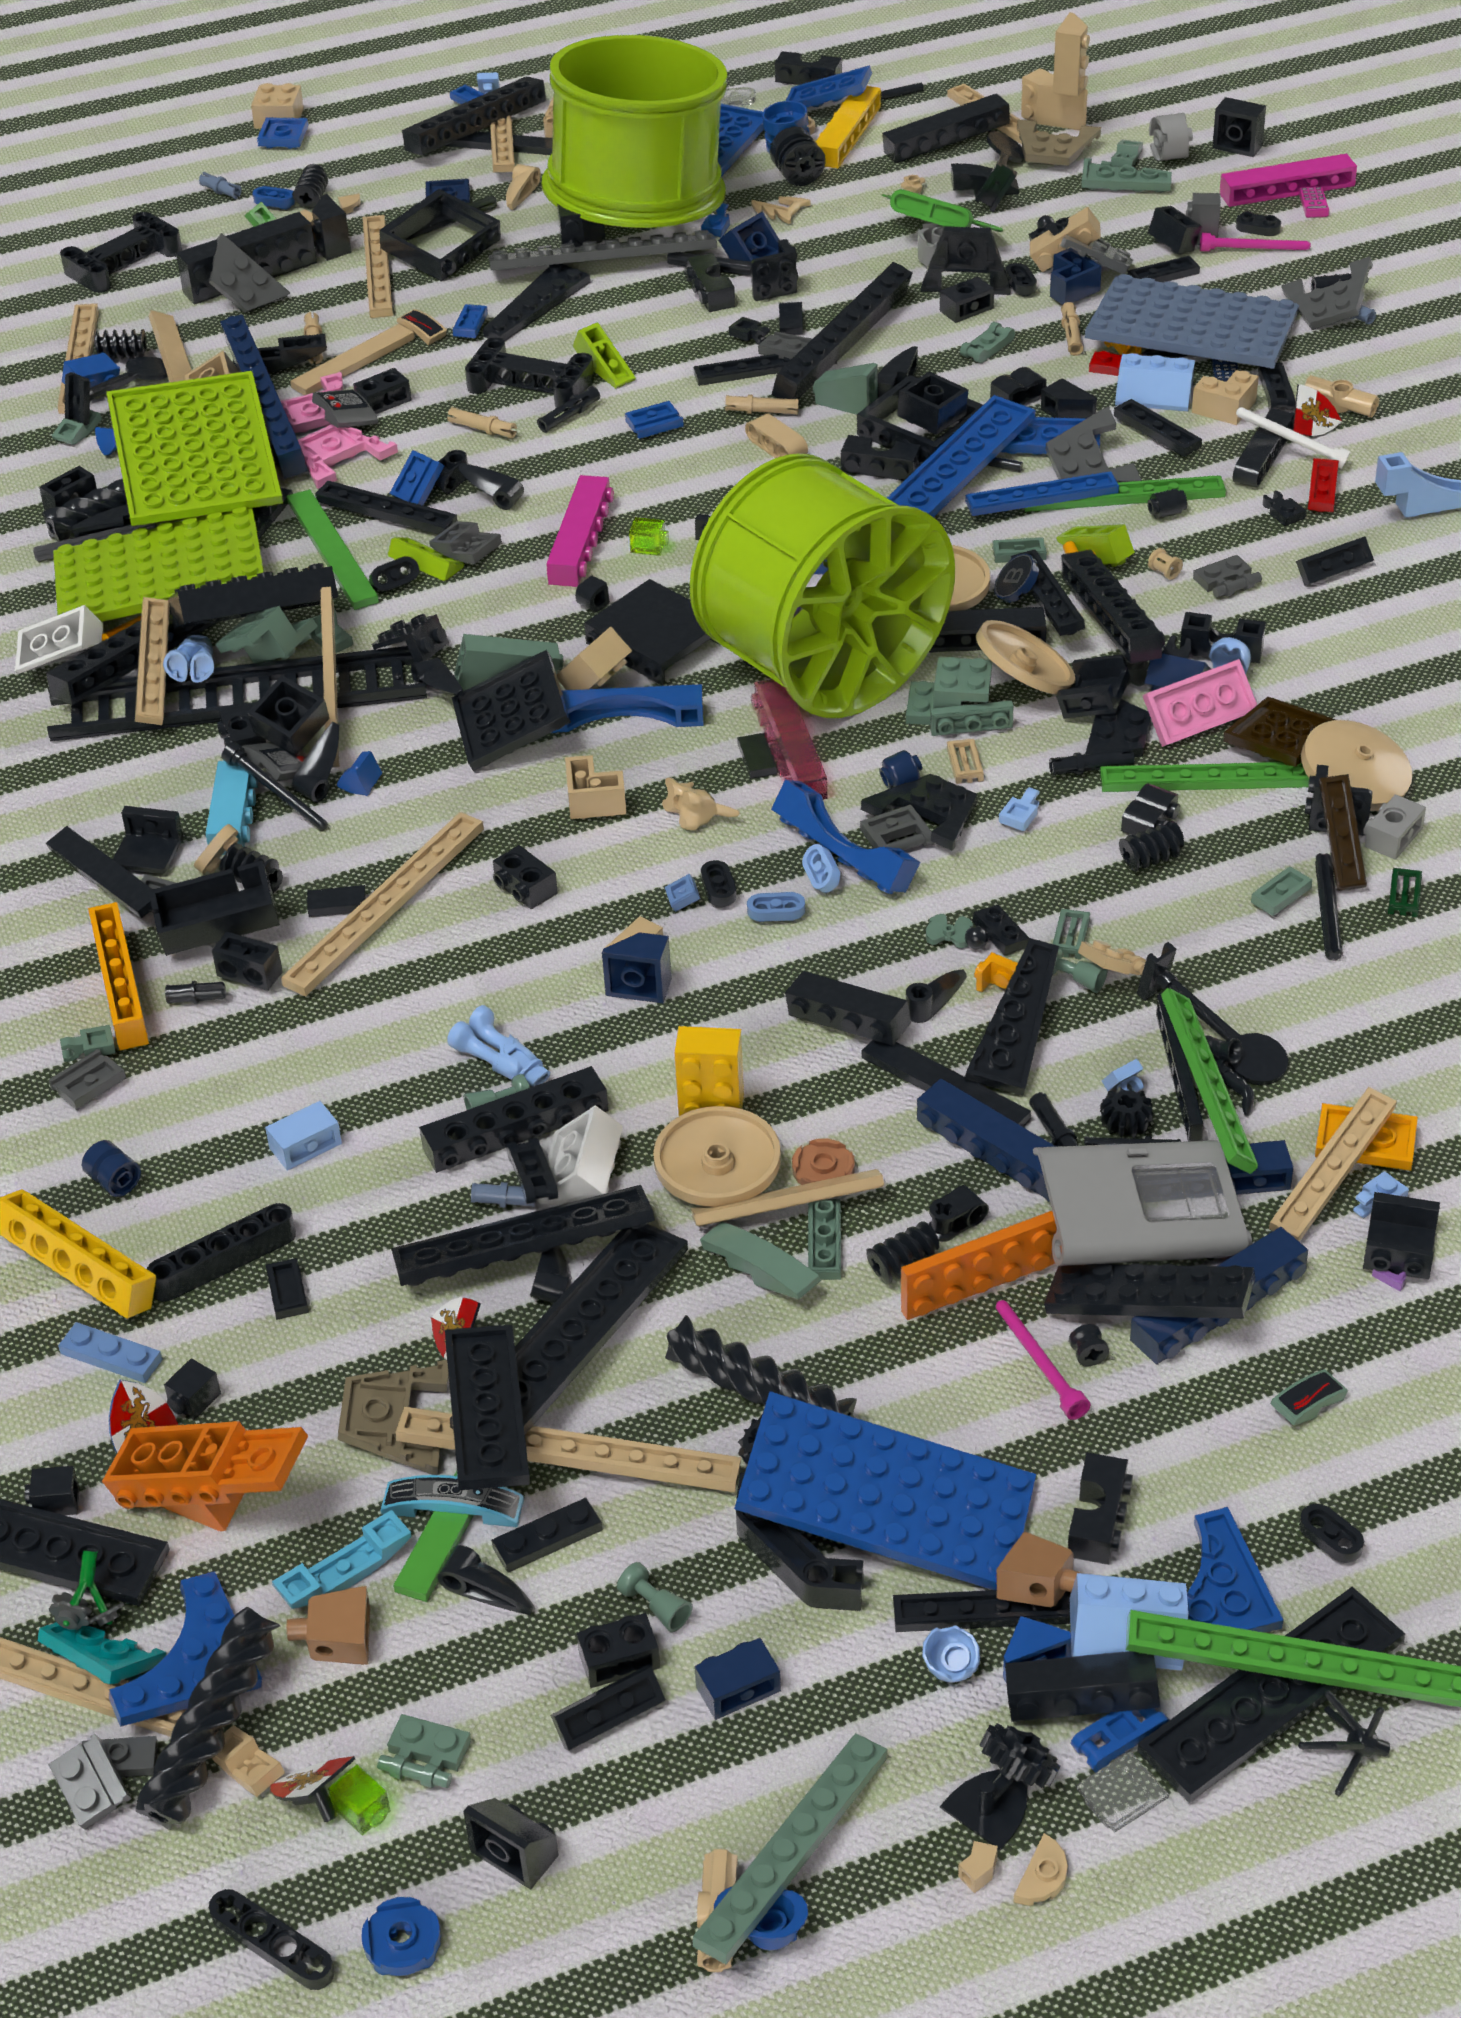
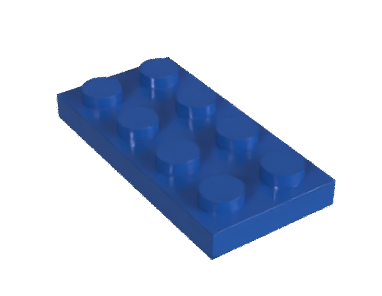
M868 65L791 88L785 101H796L804 104L806 108L810 106L816 108L828 101L838 102L846 96H859L865 91L872 75L871 67Z
M1035 417L1001 453L1047 454L1046 443L1085 419ZM1097 434L1094 437L1100 448V434Z

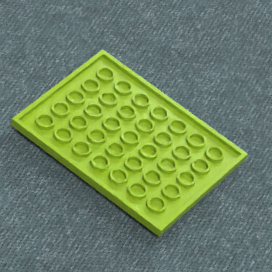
M252 371L106 391L131 526L197 517L217 512H229L234 508L243 506L249 509L283 503Z
M246 506L234 508L229 512H217L198 518L189 517L175 523L164 522L153 529L138 528L126 535L115 533L103 540L88 539L80 545L72 546L65 544L58 547L57 550H53L57 615L85 605L101 622L142 613L143 597L168 600L175 593L174 590L179 589L180 586L195 584L196 588H200L206 582L221 580L222 584H226L227 581L234 577L247 576V579L250 580L252 577L257 576V574L264 572L253 508L247 509Z

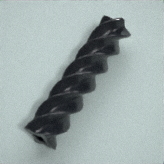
M123 479L112 482L106 488L92 490L84 497L71 499L61 507H53L44 511L42 515L47 524L49 536L51 538L54 537L57 541L69 539L73 532V526L98 513L127 505Z
M687 1315L676 1328L668 1331L666 1335L669 1345L665 1359L679 1362L695 1374L708 1376L720 1387L736 1390L748 1401L766 1405L769 1392H773L854 1417L853 1412L857 1402L856 1398L837 1400L832 1388L828 1384L822 1383L808 1386L804 1375L799 1370L793 1369L779 1372L777 1364L771 1356L765 1355L751 1358L746 1345L738 1341L724 1345L718 1331L713 1328L696 1331L691 1319Z
M245 1607L229 1621L224 1629L221 1645L209 1658L204 1677L195 1686L190 1695L187 1710L180 1716L173 1728L170 1743L157 1758L153 1776L145 1783L139 1793L135 1810L137 1813L155 1820L168 1830H172V1824H181L190 1816L191 1802L189 1794L202 1788L207 1782L208 1769L206 1760L215 1757L224 1749L225 1737L222 1727L235 1722L240 1717L242 1709L239 1694L252 1689L256 1685L258 1673L255 1662L268 1657L273 1652L274 1640L271 1631L281 1627L278 1623L262 1617L250 1607Z

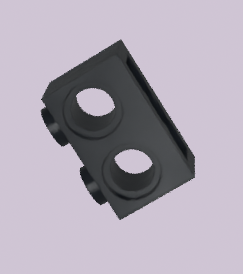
M395 367L353 383L354 390L369 403L375 414L411 401L409 380Z
M518 845L492 861L494 870L493 880L496 885L501 889H505L513 895L516 901L522 902L531 910L558 894L556 872L522 846Z
M226 932L212 949L216 974L221 978L269 991L283 972L279 949L276 945Z
M646 1613L626 1616L615 1622L601 1626H590L583 1631L576 1632L578 1652L590 1688L615 1682L647 1665L651 1666L653 1670L660 1669L659 1647Z

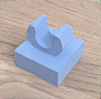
M498 72L477 73V83L480 92L486 94L500 88Z
M1135 1059L1111 1072L1102 1080V1083L1107 1091L1115 1087L1118 1090L1119 1086L1123 1090H1128L1127 1084H1129L1135 1092H1139L1144 1086L1141 1079L1136 1077V1075L1143 1070V1067L1138 1059Z

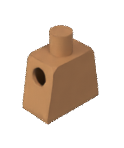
M1023 1532L997 1567V1598L1045 1607L1056 1606L1065 1591L1072 1592L1076 1575L1081 1573L1074 1571V1553L1071 1549Z
M367 1586L312 1596L308 1600L307 1618L287 1619L288 1641L307 1640L310 1658L314 1661L368 1664L371 1606Z

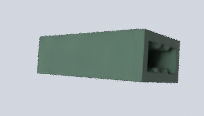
M463 634L454 677L463 688V691L546 649L552 658L556 674L558 670H562L564 659L563 654L559 653L557 643Z

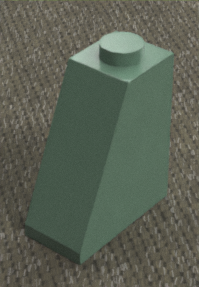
M869 363L825 371L813 385L815 404L857 415L878 399L877 364Z

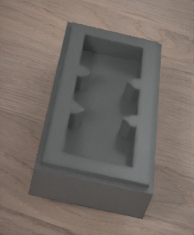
M156 1736L101 1739L120 1777L153 1775L158 1753V1740Z

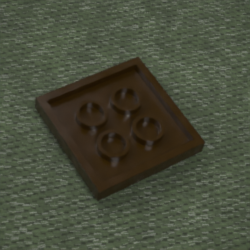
M1268 696L1224 732L1223 742L1232 744L1240 749L1255 752L1262 757H1269L1283 762L1285 765L1296 767L1302 762V747L1310 732L1318 725L1336 719Z

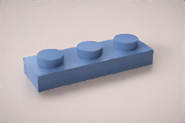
M78 1322L73 1325L58 1345L62 1355L142 1383L147 1382L163 1360L159 1350Z

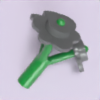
M83 1551L79 1585L74 1595L63 1592L61 1595L55 1594L52 1598L54 1604L50 1605L49 1612L55 1616V1621L66 1629L79 1630L82 1626H87L94 1621H97L99 1627L104 1624L111 1625L113 1620L119 1617L116 1610L124 1606L122 1602L107 1609L94 1583L98 1552ZM87 1587L100 1611V1614L91 1619L86 1616H90L92 1610L87 1607V1601L82 1598Z

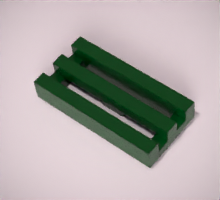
M1393 868L1388 914L1394 915V910L1400 911L1401 916H1406V912H1412V917H1418L1422 871ZM1398 876H1404L1401 903L1395 902ZM1410 877H1415L1413 904L1407 903Z

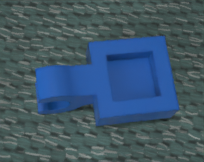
M722 203L716 210V214H709L701 225V230H708V233L722 237L730 226L729 214L726 213L729 204Z

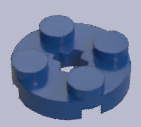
M397 1897L384 1901L376 1907L377 1912L371 1916L370 1920L367 1917L362 1927L361 1939L366 1958L378 1974L404 1976L418 1972L421 1969H427L433 1965L441 1944V1930L437 1915L431 1908L429 1910L421 1905L419 1900L412 1897ZM399 1930H405L407 1935H411L409 1939L402 1943L391 1940V1938L397 1937Z

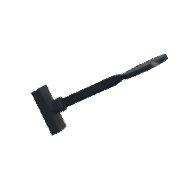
M997 131L988 134L987 142L999 154V158L974 200L977 203L981 201L988 205L993 212L1017 176L1016 171L1006 166L1008 160L1022 162L1025 159L1022 146L1011 137Z
M148 356L130 359L126 362V373L91 388L90 379L73 372L65 374V419H75L86 426L90 424V402L95 397L105 394L106 391H112L128 384L135 379L161 380L168 378L163 360Z
M1167 942L1164 944L1161 957L1157 958L1152 953L1147 955L1137 990L1138 996L1146 1001L1162 989L1166 990L1167 988H1171L1191 1000L1196 1015L1226 1041L1238 1038L1241 1041L1243 1051L1240 1061L1234 1065L1228 1062V1066L1233 1070V1073H1237L1240 1078H1244L1246 1082L1255 1085H1269L1282 1078L1286 1073L1289 1061L1286 1050L1282 1045L1267 1035L1259 1033L1238 1034L1178 982V978L1170 972L1177 950L1171 943Z

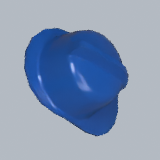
M732 1887L726 1888L717 1896L714 1902V1909ZM784 1890L748 1936L749 1939L760 1949L769 1951L779 1950L790 1942L796 1941L798 1930L804 1926L808 1917L807 1903L802 1896L794 1891Z

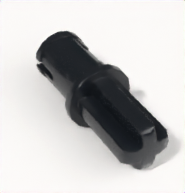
M196 980L192 981L191 984L166 985L165 998L167 1004L192 1001L194 1004H198L199 1001L219 1000L226 998V986L224 982L197 983Z

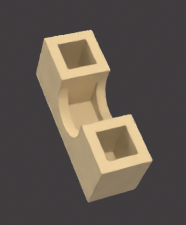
M1089 207L1069 217L1067 227L1059 234L1053 236L1048 230L1030 241V257L1042 272L1053 266L1054 254L1066 250L1060 246L1066 235L1086 245L1101 238L1100 222Z

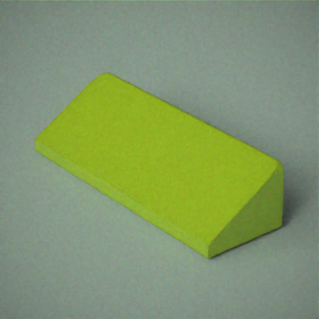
M394 537L390 542L389 557L393 559L404 556L411 557L418 563L420 571L442 581L448 580L464 568L465 565L461 561L449 558L433 548L408 537Z

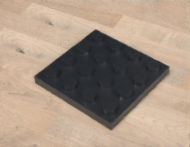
M547 649L463 691L464 697H451L467 761L473 771L487 766L491 762L511 754L515 750L571 723L554 664Z

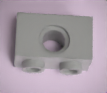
M1395 794L1388 803L1382 804L1375 818H1370L1364 828V834L1366 835L1365 847L1396 860L1423 829L1426 807Z

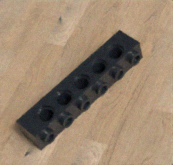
M590 1066L420 1126L422 1149L437 1173L506 1148V1143L516 1141L518 1144L560 1129L595 1105L604 1112L609 1111L607 1089L594 1068Z

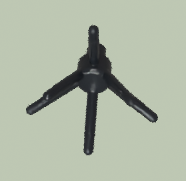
M1326 1690L1324 1692L1325 1697L1340 1715L1329 1706H1326L1324 1711L1349 1733L1347 1741L1299 1742L1298 1747L1300 1749L1349 1750L1355 1753L1335 1789V1794L1340 1796L1362 1757H1370L1373 1754L1387 1756L1390 1751V1743L1378 1739L1375 1733L1384 1713L1383 1707L1380 1706L1376 1709L1368 1728L1365 1729L1362 1728L1332 1692Z

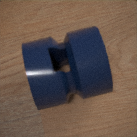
M110 1140L96 1142L85 1152L82 1158V1170L96 1183H100V1186L113 1197L126 1195L132 1191L140 1179V1166Z

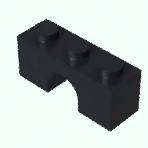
M781 51L775 61V82L801 85L842 73V58L821 56L816 62L802 61V53Z
M709 253L687 258V268L684 269L687 282L690 281L693 292L698 294L700 303L705 305L708 312L735 307L734 285L727 275L720 277V263L715 255Z
M848 435L841 449V470L846 473L905 481L920 466V444L896 441L893 448L879 451L872 448V438Z
M1185 612L1181 627L1180 648L1185 645L1186 638H1189L1192 641V654L1194 656L1209 657L1210 650L1215 642L1222 638L1231 637L1242 641L1249 648L1251 654L1250 663L1260 664L1264 647L1266 622L1239 618L1237 630L1230 634H1223L1213 628L1212 615Z
M1086 1453L1080 1480L1079 1501L1095 1504L1098 1508L1092 1510L1074 1508L1067 1548L1071 1549L1074 1553L1075 1559L1109 1565L1112 1551L1119 1552L1122 1531L1116 1530L1117 1524L1125 1523L1128 1503L1122 1502L1123 1495L1130 1496L1133 1483V1475L1127 1474L1128 1459Z

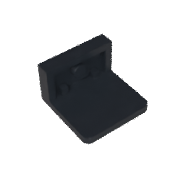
M787 239L778 240V254L755 258L751 261L752 297L755 301L797 293V251Z
M420 614L412 618L411 622L405 623L404 620H400L391 624V630L378 634V640L371 645L375 650L405 641L414 662L430 659L446 646L449 641L437 614L428 617L425 614Z
M1317 764L1316 775H1310L1308 793H1313L1312 798H1306L1304 814L1310 815L1308 830L1327 832L1319 787V778L1328 777L1329 766ZM1351 787L1358 834L1364 836V828L1369 820L1373 792L1370 789Z
M124 806L121 815L126 835L113 860L126 870L165 873L184 837L179 812Z

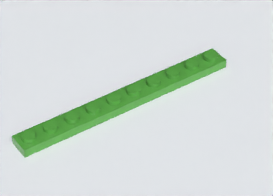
M1130 1610L1127 1617L1125 1649L1127 1651L1461 1707V1666Z

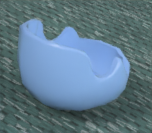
M1231 637L1222 638L1215 642L1209 654L1213 668L1240 659L1245 674L1251 660L1249 648L1242 641Z
M956 1625L943 1629L934 1628L923 1642L922 1656L928 1670L936 1678L945 1682L955 1683L971 1677L976 1672L980 1664V1647L972 1634L962 1628L960 1629Z

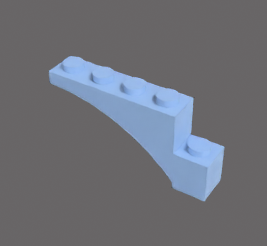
M1403 452L1378 456L1375 483L1384 496L1397 495L1396 505L1405 517L1439 513L1456 508L1461 509V480L1439 477L1418 469L1408 461Z

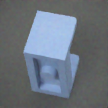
M321 1101L265 1127L269 1148L287 1171L342 1144L338 1121Z

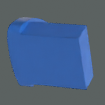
M96 427L97 444L103 455L110 456L117 449L113 428Z
M364 751L359 755L352 767L348 768L340 777L337 787L353 794L365 796L370 794L371 788L382 774L371 751Z

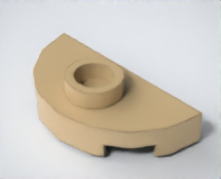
M1045 1833L1014 1894L1013 1903L1031 1906L1033 1902L1044 1901L1048 1898L1053 1899L1065 1885L1068 1870L1065 1852L1056 1840Z

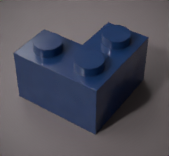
M1072 248L1054 254L1053 271L1051 272L1050 297L1063 305L1066 302H1076L1100 291L1102 266L1086 256H1081L1078 254V251Z

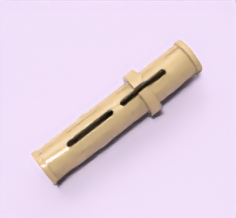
M1066 302L1061 306L1063 316L1061 324L1063 329H1065L1068 352L1075 356L1083 351L1079 330L1080 318L1076 314V306L1071 302Z
M311 312L304 316V335L322 334L318 314L313 313L314 318H312ZM322 353L313 357L316 364L322 362ZM313 358L308 360L311 364L314 363Z
M748 394V397L726 395L725 411H747V414L765 412L798 415L799 399L753 397V394Z
M455 407L450 408L448 415L454 416L447 417L450 423L483 430L488 435L498 434L512 439L517 432L511 430V428L517 429L515 423L499 420L496 416L487 417Z

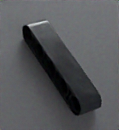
M1275 408L1269 410L1265 418L1292 430L1294 413ZM1259 427L1234 467L1233 482L1259 487L1288 439Z
M284 1203L271 1204L154 1260L147 1267V1270L156 1275L153 1297L161 1302L173 1300L289 1244L296 1237L291 1208Z

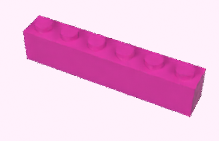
M1345 153L1221 174L1220 195L1226 204L1231 207L1298 196L1300 187L1322 186L1323 191L1355 186L1357 165Z
M579 476L546 563L548 585L578 587L581 578L586 576L587 562L592 560V548L597 546L598 532H602L603 518L608 516V504L612 503L614 498V489L610 487L609 477Z

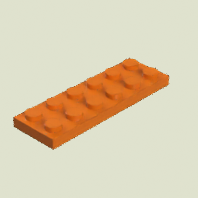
M1046 1212L901 1267V1312L905 1318L909 1320L917 1316L926 1315L930 1311L949 1304H955L964 1298L986 1292L990 1288L1006 1282H1012L1019 1277L1035 1271H1041L1048 1266L1056 1264L1052 1254V1241L1057 1231L1053 1212Z

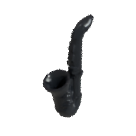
M1206 1035L1205 1037L1224 1083L1243 1097L1242 1109L1244 1115L1249 1116L1254 1104V1091L1250 1085H1247L1244 1078H1240L1237 1073H1232L1233 1070L1224 1065L1226 1061L1232 1065L1240 1061L1243 1051L1241 1041L1238 1038L1223 1041Z

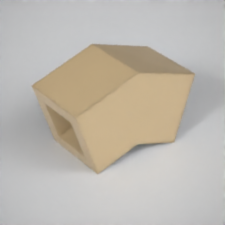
M974 1841L971 1855L959 1863L958 1877L973 1893H976L993 1879L998 1846Z

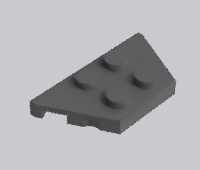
M221 233L218 236L209 283L242 312L248 313L258 307L271 304L273 301L281 298L284 299L291 293L225 235Z

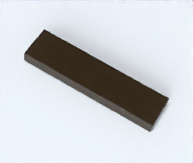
M1349 774L1319 778L1336 891L1366 888L1367 882Z

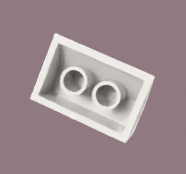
M83 605L18 630L15 672L19 674L99 644L102 642L103 623Z
M595 1105L555 1131L547 1162L556 1181L558 1199L548 1200L546 1197L536 1199V1201L540 1204L559 1206L608 1193V1182L610 1174L615 1167L614 1159L621 1144L620 1137L623 1126Z

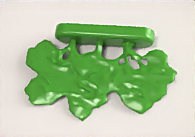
M903 189L896 190L892 196L882 194L883 197L890 199L892 209L898 213L941 226L971 227L974 224L983 228H991V230L997 232L1004 231L998 226L974 220L969 209Z

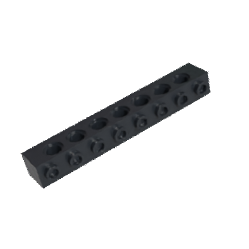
M528 76L403 129L402 135L405 151L424 155L486 128L492 122L497 123L499 119H506L509 115L513 116L545 102L544 80Z
M1091 549L1062 554V579L1130 664L1162 658V647H1165L1163 632L1158 630L1154 621L1148 618L1145 611L1137 605L1136 600L1132 599L1127 589L1121 586L1118 579L1111 574L1109 568L1105 567L1101 559Z
M169 608L167 651L181 644L188 636L197 635L218 622L174 629ZM141 620L46 672L51 696L74 705L137 669Z

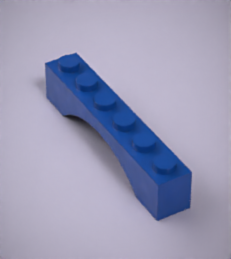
M702 684L561 690L571 723L551 733L569 732L588 722L616 716L653 718L675 727L704 726Z
M785 779L771 810L780 815V821L799 828L798 833L808 839H815L819 842V845L838 855L837 860L851 867L854 866L858 869V875L877 882V887L881 891L888 894H893V892L906 893L921 863L900 848L883 846L866 849L851 842L840 833L832 822L821 794L803 782Z

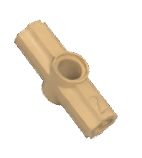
M1312 375L1306 380L1305 386L1319 391L1328 398L1338 413L1352 411L1372 418L1379 406L1380 398L1377 395L1354 389L1353 384L1347 380L1331 382Z
M714 1849L704 1856L702 1891L698 1892L697 1901L698 1928L701 1927L713 1912L717 1896L737 1882L738 1858L737 1855L730 1853L726 1849ZM698 1950V1967H702L708 1972H722L726 1968H731L733 1957L727 1964H724Z

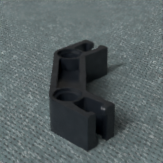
M740 1473L737 1497L745 1473ZM736 1510V1528L740 1540L805 1604L821 1609L861 1611L864 1560L826 1558L797 1529Z

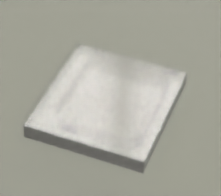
M1131 1751L1077 1784V1790L1083 1795L1086 1805L1104 1826L1112 1829L1114 1833L1169 1798L1168 1792Z

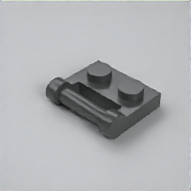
M912 805L860 821V830L873 848L884 846L900 848L904 851L919 845L926 847L933 844L931 842V830ZM915 832L917 833L916 835H913V836H910V837H907V838H904V839H901V840H898V841H895V842H892V843H889V844H886V843H885V842H888V841H891V840H894V839H897V838H900V837H903V836H906V835H909V834H912V833H915Z

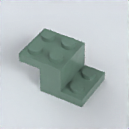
M277 606L247 615L215 645L220 653L231 650L235 653L244 648L253 663L275 661L280 657L284 660L296 652L294 648L297 645L308 641L312 637L310 633L318 626L313 618L291 624L281 608Z
M938 657L935 682L911 681L906 711V724L930 725V709L962 706L963 701L988 702L992 661L981 658Z

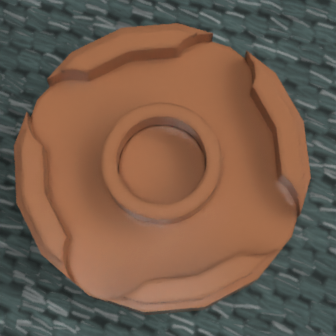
M829 1138L811 1140L809 1145L803 1148L801 1145L796 1149L792 1157L793 1176L800 1185L854 1174V1155L840 1141Z

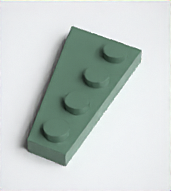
M1084 158L1082 188L1090 190L1110 189L1113 191L1126 189L1136 192L1142 190H1154L1155 192L1171 191L1172 172L1145 167L1139 171L1133 165L1124 164L1122 167H1114L1108 161L1096 164L1092 163V159Z

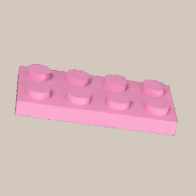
M1240 659L1142 695L1162 747L1243 717L1257 705Z

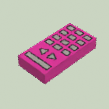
M1322 186L1300 187L1299 196L1305 216L1307 218L1327 217L1329 215V208Z

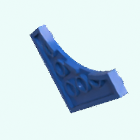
M1225 1507L1195 1515L1194 1526L1201 1545V1566L1194 1583L1187 1592L1188 1620L1264 1633L1282 1629L1284 1620L1229 1508Z
M215 1571L181 1580L180 1591L184 1599L185 1621L181 1634L170 1652L147 1673L124 1685L109 1689V1700L120 1727L188 1708V1701L193 1689L204 1677L208 1660L221 1645L224 1629L234 1617ZM258 1668L257 1683L246 1692L262 1688V1677Z

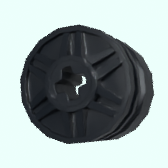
M789 127L778 133L771 142L769 150L771 160L785 179L794 186L811 184L823 172L826 163L825 154L807 130L801 127Z

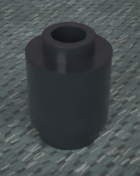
M1171 489L1151 494L1150 500L1147 502L1149 513L1154 515L1156 519L1180 514L1183 510L1187 509L1185 492L1183 490Z

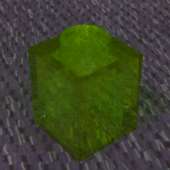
M635 517L629 530L630 553L660 556L663 547L667 546L669 542V531L665 530V520Z
M357 1764L328 1788L330 1799L336 1812L362 1836L372 1827L379 1826L386 1819L387 1814L391 1812L387 1791Z

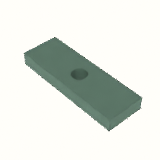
M1012 700L930 709L931 735L938 736L1013 728L1014 706Z
M824 1199L808 1203V1268L818 1274L821 1280L841 1279L840 1199Z

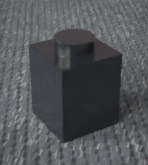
M192 1358L164 1384L168 1406L175 1413H183L193 1420L221 1394L216 1372Z
M74 1466L32 1469L31 1483L25 1485L26 1504H32L34 1508L61 1515L78 1514L80 1486Z

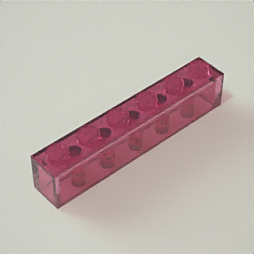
M773 679L754 682L755 693L751 694L753 710H757L760 727L764 726V734L767 742L771 743L770 749L774 760H778L779 776L784 777V781L786 779L803 782L821 794L823 800L828 799L827 776L797 703L788 694L786 688Z

